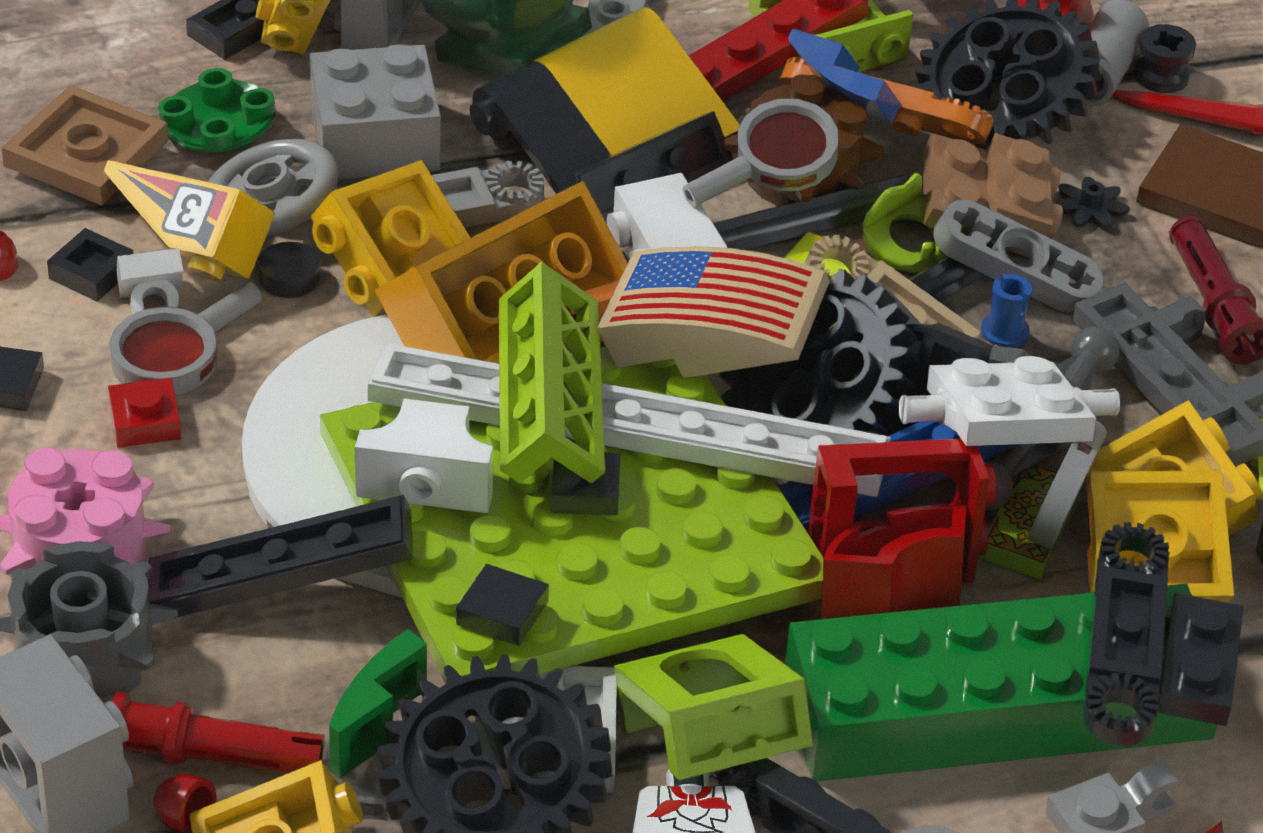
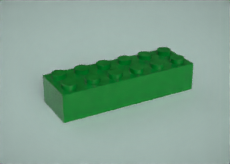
M1187 583L1168 585L1162 665L1174 593L1192 596ZM1094 593L790 622L785 665L804 678L813 746L803 748L811 779L816 782L1214 739L1217 724L1157 713L1151 735L1146 740L1130 746L1106 743L1088 730L1083 719ZM1111 702L1103 705L1107 708L1106 714L1109 711L1113 712V718L1115 719L1117 715L1122 716L1121 720H1125L1126 716H1130L1133 719L1134 714H1137L1134 708L1124 703Z

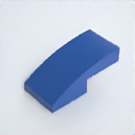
M792 29L788 40L814 75L820 77L825 82L826 87H830L847 99L863 105L867 115L892 124L901 103L884 80L858 73L860 67L843 44Z

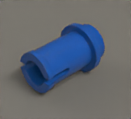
M1003 274L1000 280L996 278L993 282L990 313L983 319L980 331L982 337L994 346L996 344L1002 347L1019 349L1028 341L1030 328L1025 320L1033 288L1031 283L1021 275Z

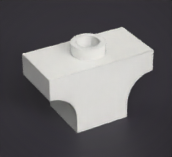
M404 398L399 415L393 422L381 428L360 429L355 444L356 497L384 500L404 495L410 504L488 513L493 496V446L483 444L469 434L470 406Z

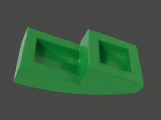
M407 629L372 657L347 687L335 708L329 723L330 771L339 779L377 754L379 746L388 744L384 725L386 721H393V713L400 709L398 704L400 699L414 700L421 695L419 681L422 679L427 680V644L411 630Z

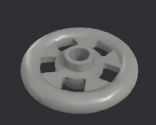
M282 139L263 143L241 152L223 164L208 182L240 189L275 212L267 236H272L292 229L310 219V216L332 191H335L339 179V169L334 156L325 147L309 140ZM294 162L307 164L298 172L289 168ZM301 186H309L299 197L296 196Z

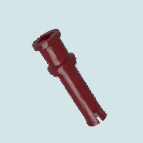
M1187 216L1179 219L1172 225L1169 231V239L1175 245L1191 278L1204 299L1205 321L1210 328L1218 331L1221 336L1220 349L1227 361L1234 364H1248L1263 357V318L1259 317L1255 311L1257 308L1256 298L1248 287L1236 283L1225 260L1210 237L1204 221L1201 222V219L1197 216ZM1247 334H1253L1255 338V341L1253 343H1251Z

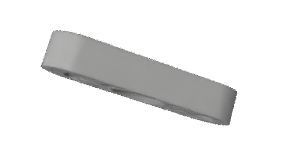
M961 199L952 202L935 225L934 239L944 254L993 279L997 278L1000 280L1003 274L1021 275L1032 285V298L1061 312L1074 314L1075 303L1098 294L1103 287L1102 272L1092 259L975 201ZM961 225L969 229L968 236L960 232ZM991 238L996 240L992 248L986 246ZM1013 246L1023 250L1029 256L1032 266L1021 267L1013 263L1008 258L1005 247ZM1047 265L1050 269L1044 275L1041 271ZM1070 278L1076 281L1075 288L1069 285Z

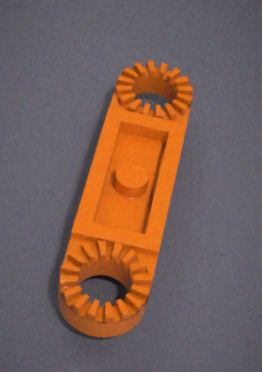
M797 57L789 58L779 82L781 85L790 84L791 79L799 74L814 75V73L802 58L800 60ZM884 80L901 103L892 124L887 123L891 128L912 136L919 135L920 130L951 139L965 140L971 144L981 145L986 143L994 123L993 117L988 115L987 111L980 110V107L976 105L969 109L970 103L966 101L962 106L960 99L942 98L938 100L933 92ZM866 114V122H867V121H868V118H869V115Z

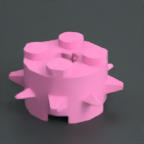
M44 447L34 451L26 457L24 461L25 468L16 475L7 493L9 513L0 515V530L11 533L13 544L1 562L0 570L4 574L10 575L17 568L30 569L44 561V550L51 546L76 541L106 543L114 547L115 557L130 564L145 561L147 556L146 537L170 533L171 525L144 517L143 503L154 488V482L148 477L139 478L133 471L132 460L122 451L107 450L99 452L89 449L59 451L51 447Z

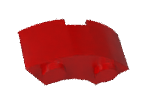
M925 505L896 509L887 512L886 524L870 528L861 533V527L857 524L845 529L830 543L823 559L821 619L960 606L967 505Z

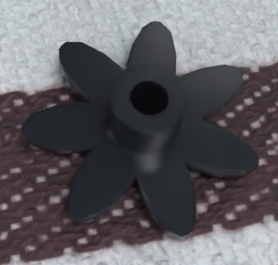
M1091 177L1083 179L1081 189L1069 184H1059L1058 186L1059 193L1065 199L1056 201L1055 204L1061 205L1065 214L1074 213L1073 224L1076 227L1086 225L1091 217H1093L1099 226L1109 229L1113 225L1112 216H1123L1130 211L1128 205L1115 201L1121 193V188L1118 186L1105 188L1102 183L1095 181Z

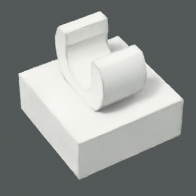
M180 248L117 256V281L120 298L131 297L130 309L132 315L144 310L143 300L153 294L161 296L166 302V307L178 308L179 296L177 291L181 290L183 279Z

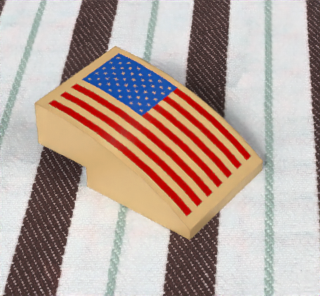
M701 246L665 247L635 251L624 270L597 330L617 368L674 359L683 378L798 360L830 280L824 270L795 260L754 251Z

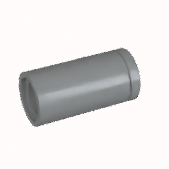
M1110 0L1100 7L1089 25L1092 41H1096L1098 46L1102 80L1095 82L1098 93L1097 99L1085 100L1086 106H1099L1111 98L1139 51L1142 32L1150 27L1148 18L1143 10L1130 1Z

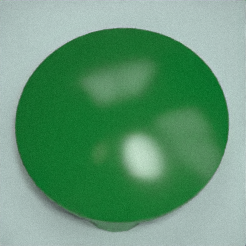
M213 68L202 72L198 77V83L182 89L174 96L163 99L158 106L160 120L167 122L168 139L178 146L199 152H223L249 145L265 135L272 127L276 118L273 92L249 82L235 80L230 71L222 68Z

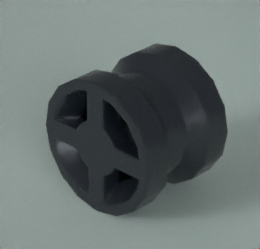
M1157 24L1144 30L1139 44L1142 55L1137 58L1134 70L1136 81L1142 87L1158 93H1174L1185 88L1191 72L1188 62L1193 59L1197 44L1194 36L1189 31L1170 24Z

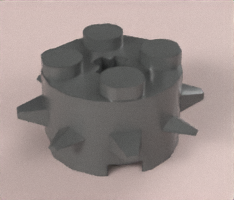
M76 541L51 546L43 551L44 561L30 569L17 568L10 573V579L12 580L8 593L10 613L0 615V631L13 634L15 650L51 634L68 657L77 655L83 661L91 676L94 692L97 696L115 695L117 691L130 693L141 682V672L148 670L154 665V658L151 655L154 644L152 625L178 617L177 609L150 604L147 580L152 572V566L145 561L130 564L114 556V547L106 543Z

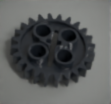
M987 0L986 11L980 14L974 8L967 6L965 7L967 20L961 23L952 18L946 19L949 34L932 33L930 37L933 49L920 51L923 66L915 69L919 84L916 88L933 92L938 100L942 98L960 99L962 106L965 101L969 102V109L976 105L980 107V110L987 111L988 115L993 117L994 123L986 143L981 145L975 144L976 147L985 150L995 133L1016 140L1024 139L1030 142L1031 138L1038 136L1045 143L1051 144L1052 136L1050 130L1057 127L1066 132L1072 130L1069 114L1083 117L1088 114L1085 100L1097 99L1098 93L1095 82L1102 80L1098 46L1096 41H1092L1089 25L1079 26L1078 16L1075 11L1062 16L1060 4L1057 1H1054L1042 10L1039 0H1029L1026 6H1019L1017 0H1007L1006 7L998 8L994 0Z
M839 269L833 280L828 276L830 282L798 360L782 362L777 368L778 363L725 371L719 374V377L732 387L720 396L728 407L862 432H869L872 429L886 436L889 431L881 418L886 412L899 414V403L894 399L896 393L911 391L915 387L902 371L919 365V359L907 349L918 339L905 325L910 319L908 314L882 286L877 287L866 275L862 274L855 280L845 269ZM834 323H836L835 326H834L829 332H827L828 329H829ZM862 369L861 373L852 380L853 376ZM809 405L808 409L800 416L802 410Z
M508 654L501 655L495 671H486L479 657H472L470 675L463 677L453 667L447 665L444 667L445 685L439 688L433 683L422 679L419 681L423 701L418 703L401 698L398 704L402 721H386L384 728L388 744L379 746L377 749L382 770L377 775L382 796H386L385 802L391 820L400 819L403 833H572L570 822L589 827L594 823L590 803L606 802L607 794L604 779L612 777L613 770L611 756L608 753L611 751L609 730L603 727L601 709L598 704L587 705L585 687L581 683L566 689L562 669L557 668L544 679H541L537 659L531 658L520 672H516L511 669ZM469 716L479 718L487 733L490 748L498 765L502 769L508 770L511 789L524 806L521 809H515L511 806L504 793L501 778L494 762L489 755L482 753L479 735L475 727L467 719ZM513 717L524 718L519 722L511 724L502 723L506 719ZM450 745L459 746L450 752H436L442 747ZM541 771L555 772L551 776L541 779L531 777ZM477 800L489 801L484 806L478 808L464 807L470 802Z

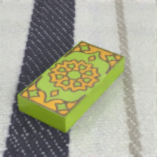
M1035 465L1018 474L1013 482V492L1009 501L1000 508L988 531L987 552L985 555L980 556L979 559L1042 580L1080 502L1085 481L1052 549L1049 550L1028 540L1027 536L1058 471Z

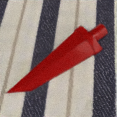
M1115 90L1112 94L1134 107L1249 131L1252 134L1263 136V104L1253 105L1130 90Z

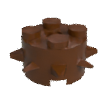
M799 74L791 79L790 84L764 92L759 98L751 102V108L748 107L745 110V113L748 114L760 104L776 99H800L816 104L827 112L838 128V160L831 174L817 185L800 191H776L757 184L751 178L746 180L748 185L761 198L777 206L788 204L789 199L810 202L813 197L851 187L863 189L865 183L858 176L860 165L884 157V146L864 138L866 126L865 107L847 99L832 88L826 87L825 82L816 75ZM778 121L766 125L757 131L750 141V149L753 155L766 165L779 169H797L810 165L820 158L826 149V141L823 135L810 125L797 121ZM738 134L725 138L724 149L737 155Z

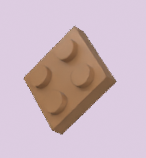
M69 85L1 148L3 166L102 206L118 190L117 186L104 172L107 161L142 167L169 141L168 125L165 121Z

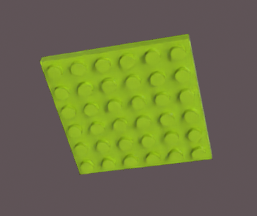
M607 347L600 348L601 382L604 384L726 406L707 375L683 378L674 359L617 368ZM571 355V356L573 357V359L575 360V362L578 364V362H577V360L575 359V357H574L573 355ZM371 402L320 414L321 436L356 506L380 501L378 499L356 497L355 444L360 429H377L390 424L399 415L401 407ZM469 420V434L471 437L483 444L493 446V496L488 513L408 503L412 515L413 559L387 565L446 684L444 667L450 665L461 677L470 675L472 657L478 656L486 671H495L501 655L508 654L511 669L516 672H520L524 665L531 658L537 659L540 675L554 671L557 668L562 669L819 600L822 599L824 558L772 477L604 445V452L621 453L618 515L551 512L554 459L550 458L523 482L518 483L500 471V426ZM569 439L570 441L578 445L575 440ZM486 563L549 584V602L520 646L456 625V607Z

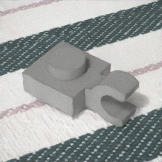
M1165 761L1145 766L1122 787L1117 784L1108 772L1049 795L1046 814L1059 833H1144L1146 826L1144 820L1159 818L1174 809L1175 804L1166 791L1178 787L1179 780Z

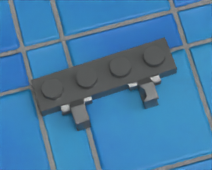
M1124 282L1075 303L1073 321L1081 330L1091 326H1098L1114 333L1120 344V355L1115 365L1162 414L1189 400L1202 420L1211 416L1218 423L1230 447V450L1225 453L1235 467L1263 455V371L1229 386L1197 356L1187 344L1202 336L1206 310L1192 296L1158 309L1156 306L1149 307Z

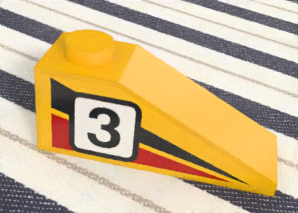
M110 160L107 161L104 168L106 175L169 248H180V254L189 259L187 265L189 271L216 282H221L224 274L249 280L275 212L240 189Z

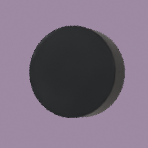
M292 241L280 242L269 246L259 257L260 284L267 292L279 297L295 298L308 294L317 287L320 281V259L317 252L306 244Z

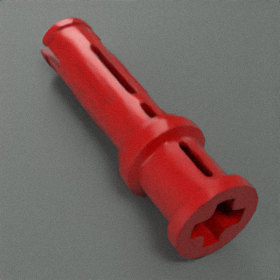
M117 691L112 700L120 710L129 732L128 741L122 743L123 750L163 756L164 763L177 765L179 762L184 763L187 758L266 771L291 773L323 760L325 734L297 732L260 724L211 718L195 714L194 708L188 707L186 702L176 701L172 707L131 701L130 695L125 692Z

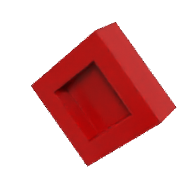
M172 378L108 386L109 404L117 448L181 439L180 418Z

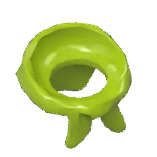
M918 173L913 174L904 185L890 187L885 190L869 209L862 224L865 250L875 260H882L896 271L919 273L947 257L937 246L936 242H925L922 245L921 253L910 252L898 246L890 235L889 227L894 221H914L924 224V200L921 191L922 176ZM961 225V230H960V232L962 233L963 230H964V226H963V225ZM929 227L934 236V228Z

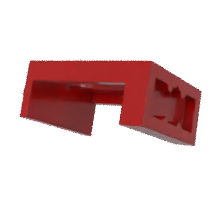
M962 439L818 445L808 534L824 558L830 543L850 526L857 524L861 527V533L870 528L886 524V520L853 522L858 489L855 476L941 473L952 478L956 483L957 491L950 504L967 505L962 579L964 583H974L978 556L985 555L988 548V530L984 514L986 504H993L996 498V476L993 466L991 464H984L978 446H966Z

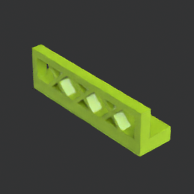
M540 262L499 298L500 471L521 483L550 458H553L592 484L605 473L600 334L597 330L599 325L598 300L543 262ZM567 308L576 313V322ZM562 340H564L565 344L567 345V347L569 348V350L571 351V353L573 354V356H574L575 359L577 360L578 364L575 362V360L573 359V357L571 356V354L569 353V351L567 350V348H566L565 345L563 344ZM564 382H565L566 386L568 387V389L570 390V392L572 393V395L574 396V398L576 399V401L578 402L579 407L577 406V404L575 403V401L573 400V398L571 397V395L569 394V392H568L567 389L565 388ZM565 426L578 445L565 437Z

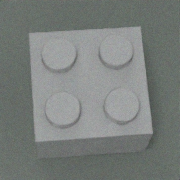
M397 44L384 48L335 49L329 52L310 53L311 109L317 144L328 149L334 156L338 164L339 179L373 177L420 160L423 161L429 172L440 171L441 116L425 45L407 46Z
M51 634L1 656L0 784L35 833H104L130 820L127 789L133 786V777L124 758L122 744L129 739L128 728L118 707L112 701L103 704L94 692L91 676L83 661L77 655L68 657Z

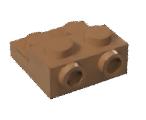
M932 133L923 149L924 225L935 228L936 223L948 205L956 200L966 199L975 201L1052 239L1060 227L1063 215L1062 206L1052 203V198L1060 182L1061 170L1050 165L1049 150L1038 147L1028 140H1016L995 133L985 150L975 147L965 140H953ZM964 226L962 233L968 236L969 229ZM1013 246L1005 247L1006 251L1029 258L1020 248Z

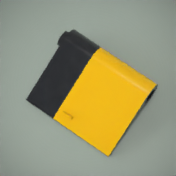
M647 7L639 8L477 88L473 92V104L470 105L469 109L472 122L482 135H489L496 141H503L514 135L556 194L569 188L565 176L704 113L715 111L725 138L738 134L740 124L661 18Z

